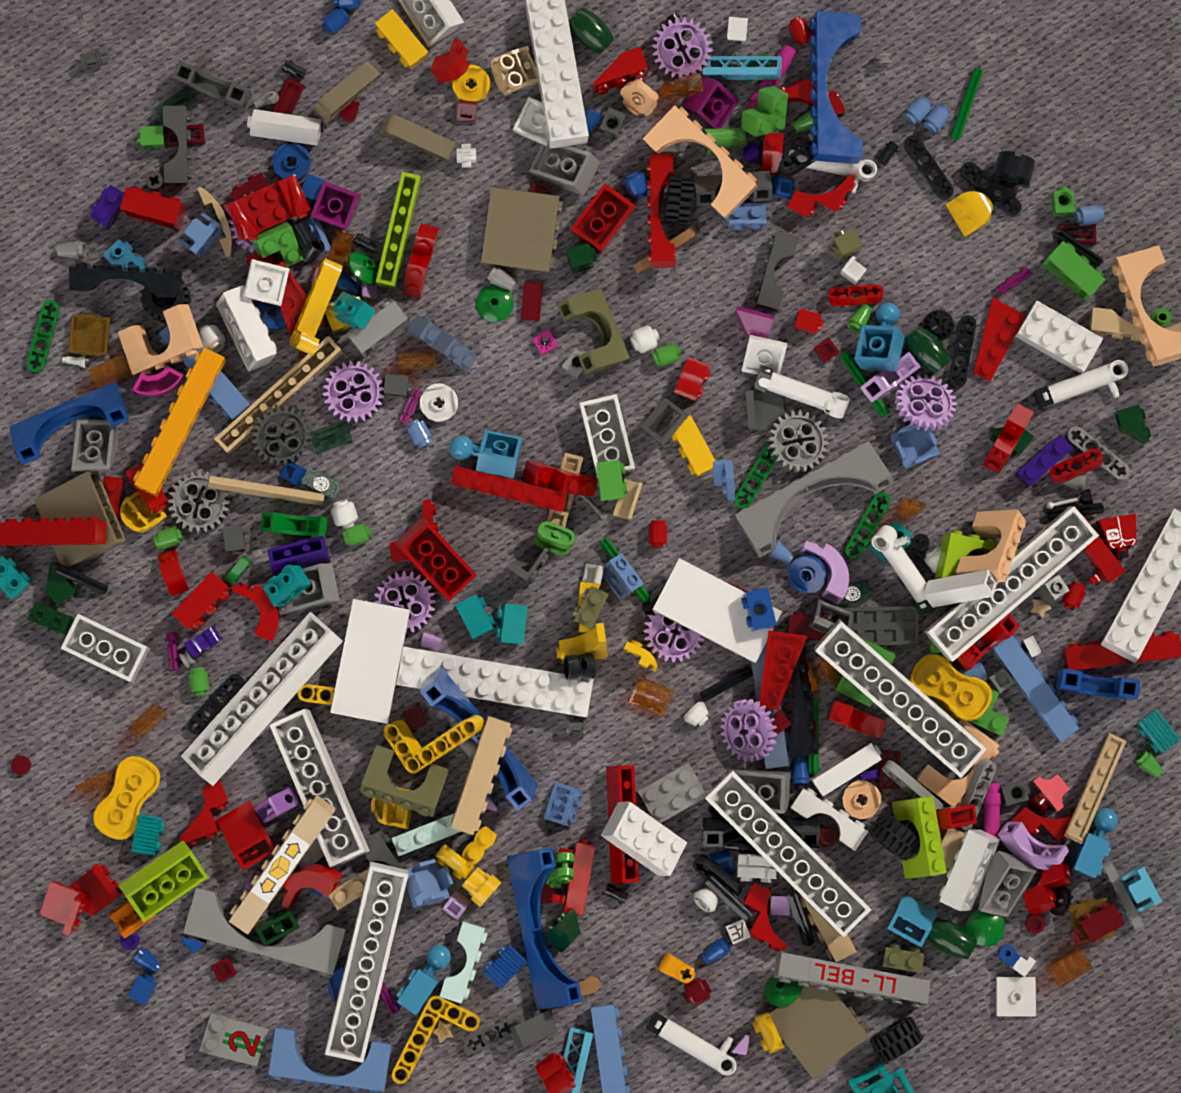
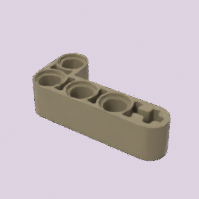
M369 61L364 62L317 102L313 114L318 119H322L321 122L326 127H329L333 120H337L340 112L370 88L382 74Z
M394 114L385 115L378 132L382 137L385 135L390 137V140L397 139L446 162H449L456 146L455 142Z

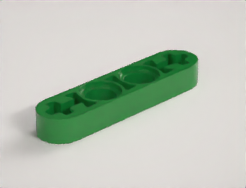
M48 300L42 305L28 356L27 366L34 373L42 372L46 366L60 314V307L53 300ZM51 304L56 309L50 315L51 318H54L53 321L46 318L43 319L44 315L48 317L49 311L46 308L50 307ZM48 322L51 324V330L44 333L41 330V326L43 323ZM39 341H45V350L38 351L36 344ZM34 352L44 355L43 358L39 356L38 362L41 363V366H37L36 369L31 365L37 359V356L33 355Z
M772 443L764 447L735 496L734 503L738 509L742 510L751 505L773 468L774 461L777 458L776 455L770 458V461H773L772 464L765 459H761L762 456L767 457L769 454L767 447ZM765 463L768 467L767 472L759 473L757 465ZM750 479L758 482V487L754 490L749 489L747 486V482ZM744 488L747 492L753 493L754 495L752 497L748 495V497L746 498L748 504H743L741 506L739 505L740 501L738 500V497L742 498L744 496V494L746 493L742 492V489Z
M877 493L869 504L845 548V555L849 559H858L865 550L890 504V497L886 493ZM884 496V501L887 503L880 506L879 510H882L880 514L879 511L871 509L873 505L876 508L878 505L877 497L881 498ZM873 512L877 515L875 523L868 522V513ZM860 529H865L868 532L867 539L861 540L858 537L857 533ZM855 538L856 541L863 543L864 546L859 545L857 548L859 554L851 556V551L848 549L855 546L856 542H853Z

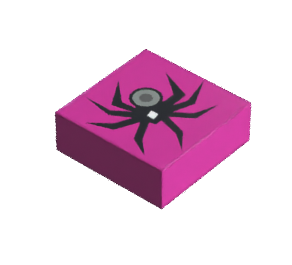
M549 329L532 339L542 356L558 347Z

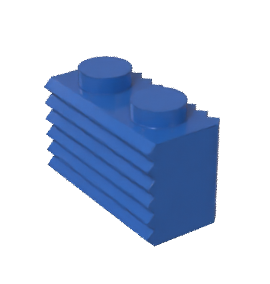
M504 945L497 953L499 957L494 962L491 959L484 967L486 970L484 975L500 990L527 962L511 945L508 948Z

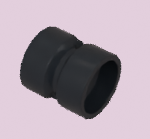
M581 654L580 657L577 655H565L563 666L566 680H578L580 676L582 679L595 678L596 663L593 654Z

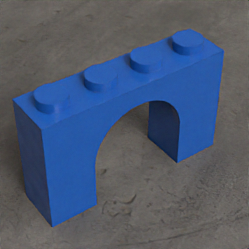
M1069 669L1056 670L1055 690L1126 701L1138 700L1140 680L1082 674L1083 671Z

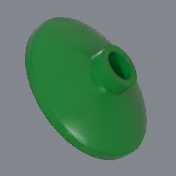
M352 253L348 258V264L355 277L367 285L376 284L378 268L373 260L363 253Z
M489 285L484 287L477 295L476 309L479 315L487 321H503L513 310L514 300L508 289ZM493 299L498 300V304L495 306L491 304Z
M772 976L766 983L764 993L771 1005L786 1007L793 1004L799 998L802 986H799L798 982L795 981L782 983L779 982V978Z

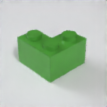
M775 86L759 89L758 105L756 108L743 111L741 129L755 137L785 129L788 93Z
M285 221L257 234L258 238L252 240L256 253L262 258L276 252L279 262L283 261L287 267L304 260L300 254V248L293 229Z
M620 460L597 462L601 501L625 498L624 494H628L627 482L622 481V475H625L624 463H620Z
M992 690V700L985 713L978 719L967 722L992 734L1002 736L1010 718L992 711L999 692Z

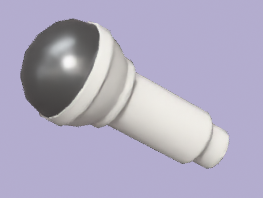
M87 355L62 358L63 363L79 365L83 368L90 367L92 363L91 357Z

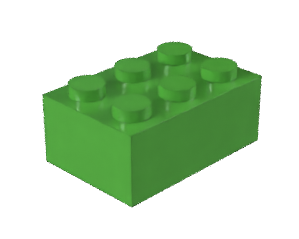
M1063 241L1043 262V265L1085 302L1106 279L1099 269H1094L1089 265L1090 262L1083 255L1079 256L1075 252L1076 249L1073 245Z
M860 637L892 664L896 656L894 652ZM840 674L834 689L871 707L873 701L845 676Z

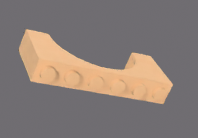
M674 105L643 140L657 154L667 147L680 142H694L709 148L718 157L722 168L721 188L711 205L727 220L758 187L755 183L757 179L750 172L746 174L742 170L743 165L736 159L732 161L728 157L730 153L723 146L719 148L714 144L716 142L715 138L709 133L705 135L701 131L703 127L696 120L692 122L688 119L687 116L689 114L682 107L678 109Z
M1160 246L1117 257L1112 265L1113 274L1119 280V289L1125 295L1126 306L1133 315V324L1139 330V339L1145 345L1147 359L1151 361L1153 367L1181 359V332L1167 330L1156 324L1146 314L1141 303L1140 292L1143 281L1151 274L1162 270L1166 263Z

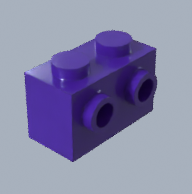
M111 184L108 188H104L100 195V201L98 204L95 203L90 210L91 219L110 230L121 213L120 206L124 193Z

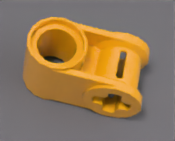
M668 952L665 953L657 968L664 974L674 977L683 983H689L695 977V971L691 966ZM689 969L691 978L683 979L681 971Z

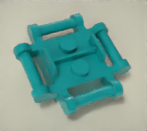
M881 1061L876 1063L875 1067L854 1079L852 1077L847 1080L854 1093H899L892 1079L897 1077L906 1093H915L904 1074L905 1070L903 1067H899L888 1074ZM881 1072L882 1077L861 1089L858 1088L857 1085Z

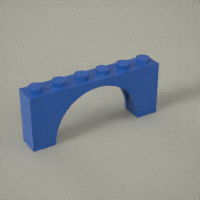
M113 382L11 425L10 431L14 450L22 465L40 458L41 447L46 439L58 428L71 421L85 417H100L107 420L111 427L128 421L129 416L125 401L117 383Z

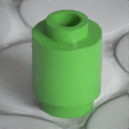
M1159 308L1150 315V319L1163 328L1169 325L1172 319L1171 313L1165 308Z
M673 343L655 349V352H652V356L657 367H664L679 361L678 356H681L678 345L674 346Z
M364 523L348 527L347 530L342 531L347 546L370 541L369 537L372 536L369 525L365 526Z
M176 526L160 530L157 534L153 535L156 547L163 550L180 545L181 540L184 539L181 529H177Z
M205 668L190 669L188 677L191 693H195V696L207 695L206 691L210 690L208 672H205Z

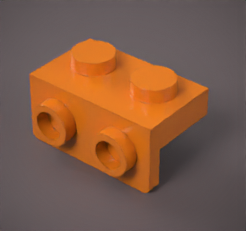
M126 901L109 914L124 939L157 916L154 915L143 922L129 901Z

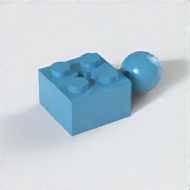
M886 302L877 308L876 319L880 326L862 325L854 359L861 369L898 370L905 336L898 327H892L900 318L899 308L895 304Z
M485 430L481 446L473 445V442L466 436H457L450 442L449 451L457 460L468 459L471 455L478 457L476 471L514 479L523 437Z
M1101 808L1096 811L1093 819L1094 826L1096 827L1094 834L1087 833L1082 844L1078 843L1069 864L1071 870L1091 878H1096L1097 875L1100 876L1104 867L1102 861L1104 857H1108L1111 847H1109L1110 842L1104 840L1106 833L1113 831L1118 824V816L1110 808Z
M434 945L427 951V965L425 968L422 969L420 967L418 971L414 969L407 979L410 981L408 986L403 985L396 995L399 998L397 1003L415 1015L418 1014L440 981L433 975L437 970L446 968L451 961L450 951L443 945Z

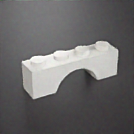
M809 787L807 790L802 788L790 808L806 819L817 813L829 815L838 825V840L856 851L868 833L865 830L866 825L858 820L853 822L849 819L850 815L842 809L838 812L832 808L833 803L825 798L823 801L816 797L818 793Z

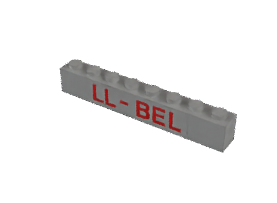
M783 952L776 955L773 976L774 978H779V982L782 983L795 981L798 982L799 986L809 987V984L816 985V989L828 990V988L835 989L836 993L847 994L848 991L853 992L856 997L872 996V999L877 1001H884L885 998L890 999L893 1004L910 1003L909 1006L914 1008H921V1005L928 1004L931 983L929 980Z

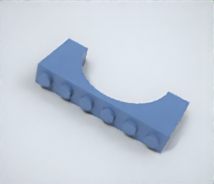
M276 1027L268 1075H272L275 1080L292 1078V1082L303 1083L306 1080L311 1081V1085L323 1086V1083L331 1084V1088L342 1089V1086H348L352 1091L361 1092V1089H369V1093H381V1091L384 1092L386 1089L392 1043L372 1041L366 1059L358 1068L344 1075L330 1076L313 1070L303 1060L296 1043V1029Z

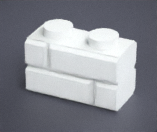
M738 853L737 877H741V881L752 882V878H760V882L772 883V879H776L777 870L762 855Z

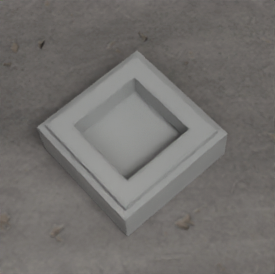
M1005 667L988 678L999 694L1015 683Z

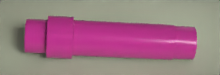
M783 45L777 56L782 57L781 79L797 53L795 49L788 45ZM773 62L770 67H777V62ZM762 80L757 90H754L746 110L757 107L759 89L771 86L777 87L781 80Z
M991 783L982 803L984 804L983 831L999 838L1002 793H1000V783Z

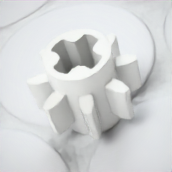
M462 144V148L457 149V163H462V168L471 167V163H476V148H471V144Z

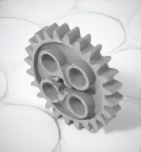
M801 410L796 415L794 411L789 412V416L787 413H784L782 418L778 417L776 419L777 423L771 425L775 430L768 431L772 435V437L767 439V441L772 442L767 447L768 449H773L770 456L776 455L777 458L774 462L781 461V468L787 465V471H790L793 467L795 473L799 472L800 468L802 472L807 471V468L811 470L814 468L813 464L817 466L820 464L819 460L825 458L821 453L828 452L824 448V446L829 444V442L824 441L828 434L822 433L826 428L819 427L821 420L815 422V415L808 418L809 412H806L803 416ZM802 426L808 428V435L802 433ZM784 430L790 432V438L784 436ZM810 437L814 438L813 441H804L801 444L793 443L786 446L782 445V443L792 442L795 439L803 440ZM806 445L812 447V454L806 451ZM788 448L794 451V457L788 455Z
M192 471L190 478L184 474V481L177 479L179 486L172 485L176 491L169 492L173 499L168 500V502L173 504V506L168 509L175 511L171 517H178L176 523L180 524L183 522L182 528L185 529L189 526L190 532H193L194 528H196L197 533H200L201 528H203L207 533L209 526L215 530L214 524L218 523L221 525L222 523L219 519L227 518L223 513L230 512L225 507L231 504L230 501L226 500L230 494L224 493L225 490L208 488L209 472H206L205 476H203L202 472L199 471L198 475L195 476ZM196 485L198 488L197 493L189 495V487ZM202 486H205V490L201 497V500H203L204 503L199 505L197 517L193 518L197 509V504L195 503V500L200 499ZM215 491V499L208 500L207 493ZM185 504L192 505L190 513L183 512ZM204 509H209L211 512L210 517L207 519L201 517Z

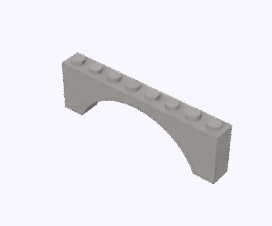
M868 441L865 444L858 445L854 450L840 455L836 460L825 463L816 471L809 472L798 481L791 482L787 487L773 492L767 498L758 500L749 508L742 509L735 517L756 554L761 558L776 549L777 533L784 517L797 502L817 490L837 485L859 486L878 493L893 485V480L890 472Z
M197 887L183 933L188 934L187 938L199 940V938L207 939L206 943L217 946L218 943L225 945L224 948L236 951V948L244 950V954L254 956L255 953L260 954L262 959L268 961L278 959L281 960L280 964L292 967V964L300 966V970L310 972L313 969L318 971V975L329 977L330 974L334 975L347 929L327 924L318 934L304 942L289 946H264V944L256 942L240 933L229 922L220 906L217 892Z

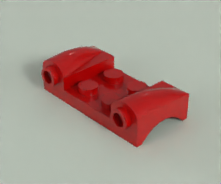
M295 174L224 205L225 210L235 225L239 241L247 239V242L257 239V234L296 216L298 219H301L308 215L307 211L311 210Z

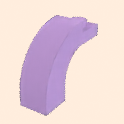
M908 352L900 358L897 371H883L871 378L860 388L872 403L907 379L921 365L911 352Z
M806 541L799 554L802 556L810 554L818 558L828 570L826 587L821 597L839 605L846 594L849 584V572L843 557L835 548L827 543L822 549L816 543Z
M1007 822L998 834L1003 844L1013 855L1026 864L1039 869L1049 870L1052 864H1060L1069 852L1066 845H1046L1037 841L1029 834L1022 822Z

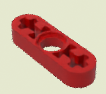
M877 284L836 287L829 291L828 302L832 306L879 303L883 300L884 290ZM854 293H858V294H860L861 296H860V297H852L851 295L854 294Z
M1090 449L1054 465L1050 469L1052 482L1062 484L1100 467L1103 463L1102 453L1098 449ZM1094 456L1095 458H1097V460L1094 461L1093 459H1091V457ZM1074 463L1082 465L1078 470L1072 469L1071 466Z

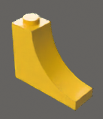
M604 623L596 624L591 631L583 635L559 640L560 647H556L557 659L561 658L562 664H564L565 655H577L580 657L581 654H593L595 660L608 658Z

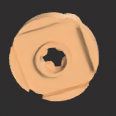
M640 79L628 82L620 92V95H623L624 98L622 101L624 106L635 115L641 113L645 114L644 116H648L657 106L658 94Z
M859 780L852 782L844 790L842 804L850 816L858 819H867L872 817L879 809L881 795L878 788L872 783ZM859 794H862L863 797L867 798V800L864 801V805H861L860 803L856 802V799L859 798Z

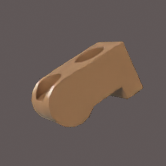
M594 975L578 981L581 996L595 993L600 988V981Z

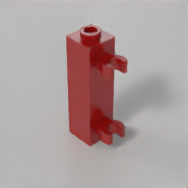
M1099 536L1082 550L1098 571L1088 579L1092 586L1102 579L1109 584L1125 572L1124 568Z
M580 839L579 843L573 842L572 849L559 848V853L568 852L575 855V862L569 867L574 869V879L566 883L564 895L551 893L550 901L562 903L561 911L568 913L573 908L578 915H583L596 848V846L590 845L591 841Z

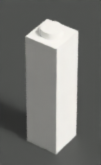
M254 109L252 117H248L247 128H250V136L318 146L322 119Z
M988 569L929 580L924 590V597L932 608L993 597L997 581Z
M870 743L811 781L821 797L882 760L880 757L882 753L877 745L873 746Z

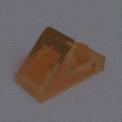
M335 231L329 260L348 263L354 234Z
M109 770L75 787L78 793L84 792L86 795L95 791L94 787L97 786L101 798L105 799L115 772L114 770Z

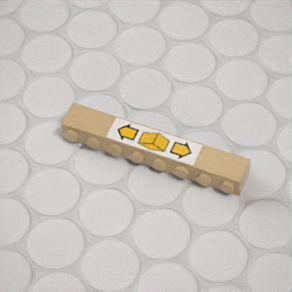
M327 336L318 345L314 355L307 354L214 439L231 455L252 436L250 431L255 430L252 423H258L255 418L256 416L263 417L261 411L268 413V407L275 410V404L279 408L283 404L286 405L343 353L342 350Z
M316 795L314 800L309 799L303 807L306 811L303 815L298 814L293 822L295 827L292 831L290 829L286 831L282 837L285 840L281 846L277 844L271 853L274 857L271 861L268 859L261 867L263 870L260 876L256 874L250 883L253 885L250 891L246 889L240 897L242 900L239 906L235 904L229 914L232 917L229 922L246 934H249L334 813L336 808Z

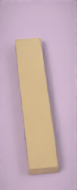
M210 476L208 488L311 505L322 506L324 501V494L229 478Z
M1111 733L1107 734L1065 831V837L1080 844L1084 842L1126 744L1125 740Z

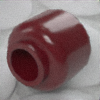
M695 978L684 985L685 992L682 995L687 1004L692 1003L694 1006H699L710 999L712 990L705 979Z

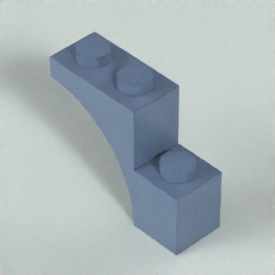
M419 315L416 316L407 329L418 340L448 358L465 372H468L478 357L455 337L441 331L431 321Z

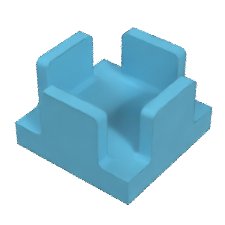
M1136 866L1131 871L1119 876L1121 881L1134 876L1133 880L1123 884L1132 902L1140 903L1147 900V902L1136 907L1137 912L1162 902L1144 867Z

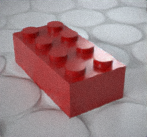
M423 517L394 543L449 602L477 576Z

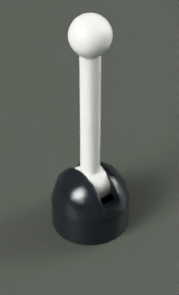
M1090 489L1081 491L1078 498L1056 503L1048 502L1046 508L1053 509L1055 506L1077 501L1083 505L1093 504Z

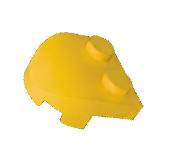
M977 191L965 192L945 204L964 237L987 225L991 220L993 204L984 193Z
M137 492L130 497H126L121 504V519L129 529L135 532L143 533L150 531L167 518L164 512L152 515Z
M634 640L631 643L626 642L624 651L640 657L639 666L647 669L650 665V670L656 672L658 668L657 662L649 651L641 648L643 644Z
M396 787L397 789H400V790H403V791H412V790H409V789H404V788ZM372 798L371 811L379 823L409 828L412 810H405L399 805L387 804L381 799Z
M446 844L435 855L438 858L436 862L443 867L449 866L453 869L452 874L460 880L462 878L467 879L475 868Z
M769 1012L754 1016L755 1021L752 1024L756 1033L760 1032L763 1037L760 1042L764 1051L768 1050L772 1054L785 1048Z

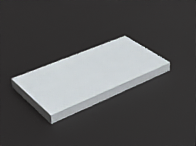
M680 558L652 609L753 663L757 662L768 640L769 630L772 631L774 628L752 632V629L748 628L746 617L748 616L747 609H743L741 601L745 592ZM755 605L753 611L757 615H762L763 608L760 605ZM773 607L777 623L782 611Z
M353 599L330 713L388 724L410 615L409 609Z

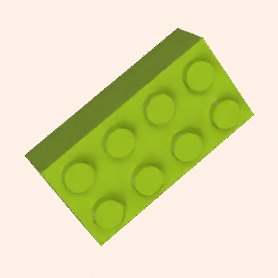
M181 841L118 886L138 916L145 922L209 877L184 841Z

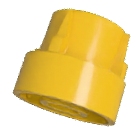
M478 867L463 883L462 887L472 896L471 900L481 907L502 882L493 874L490 876Z

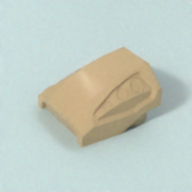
M528 46L512 50L490 61L492 75L499 90L505 95L538 83L536 67L529 54Z

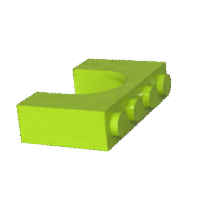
M958 530L944 533L935 578L940 579L958 575L956 570L961 557L967 556L974 549H979L987 554L997 547V540L986 538V541L980 540V536L973 534L964 536L962 535L963 532Z
M927 796L892 802L894 818L898 821H911L916 826L920 837L918 855L908 858L907 861L902 860L905 879L947 873L934 797Z

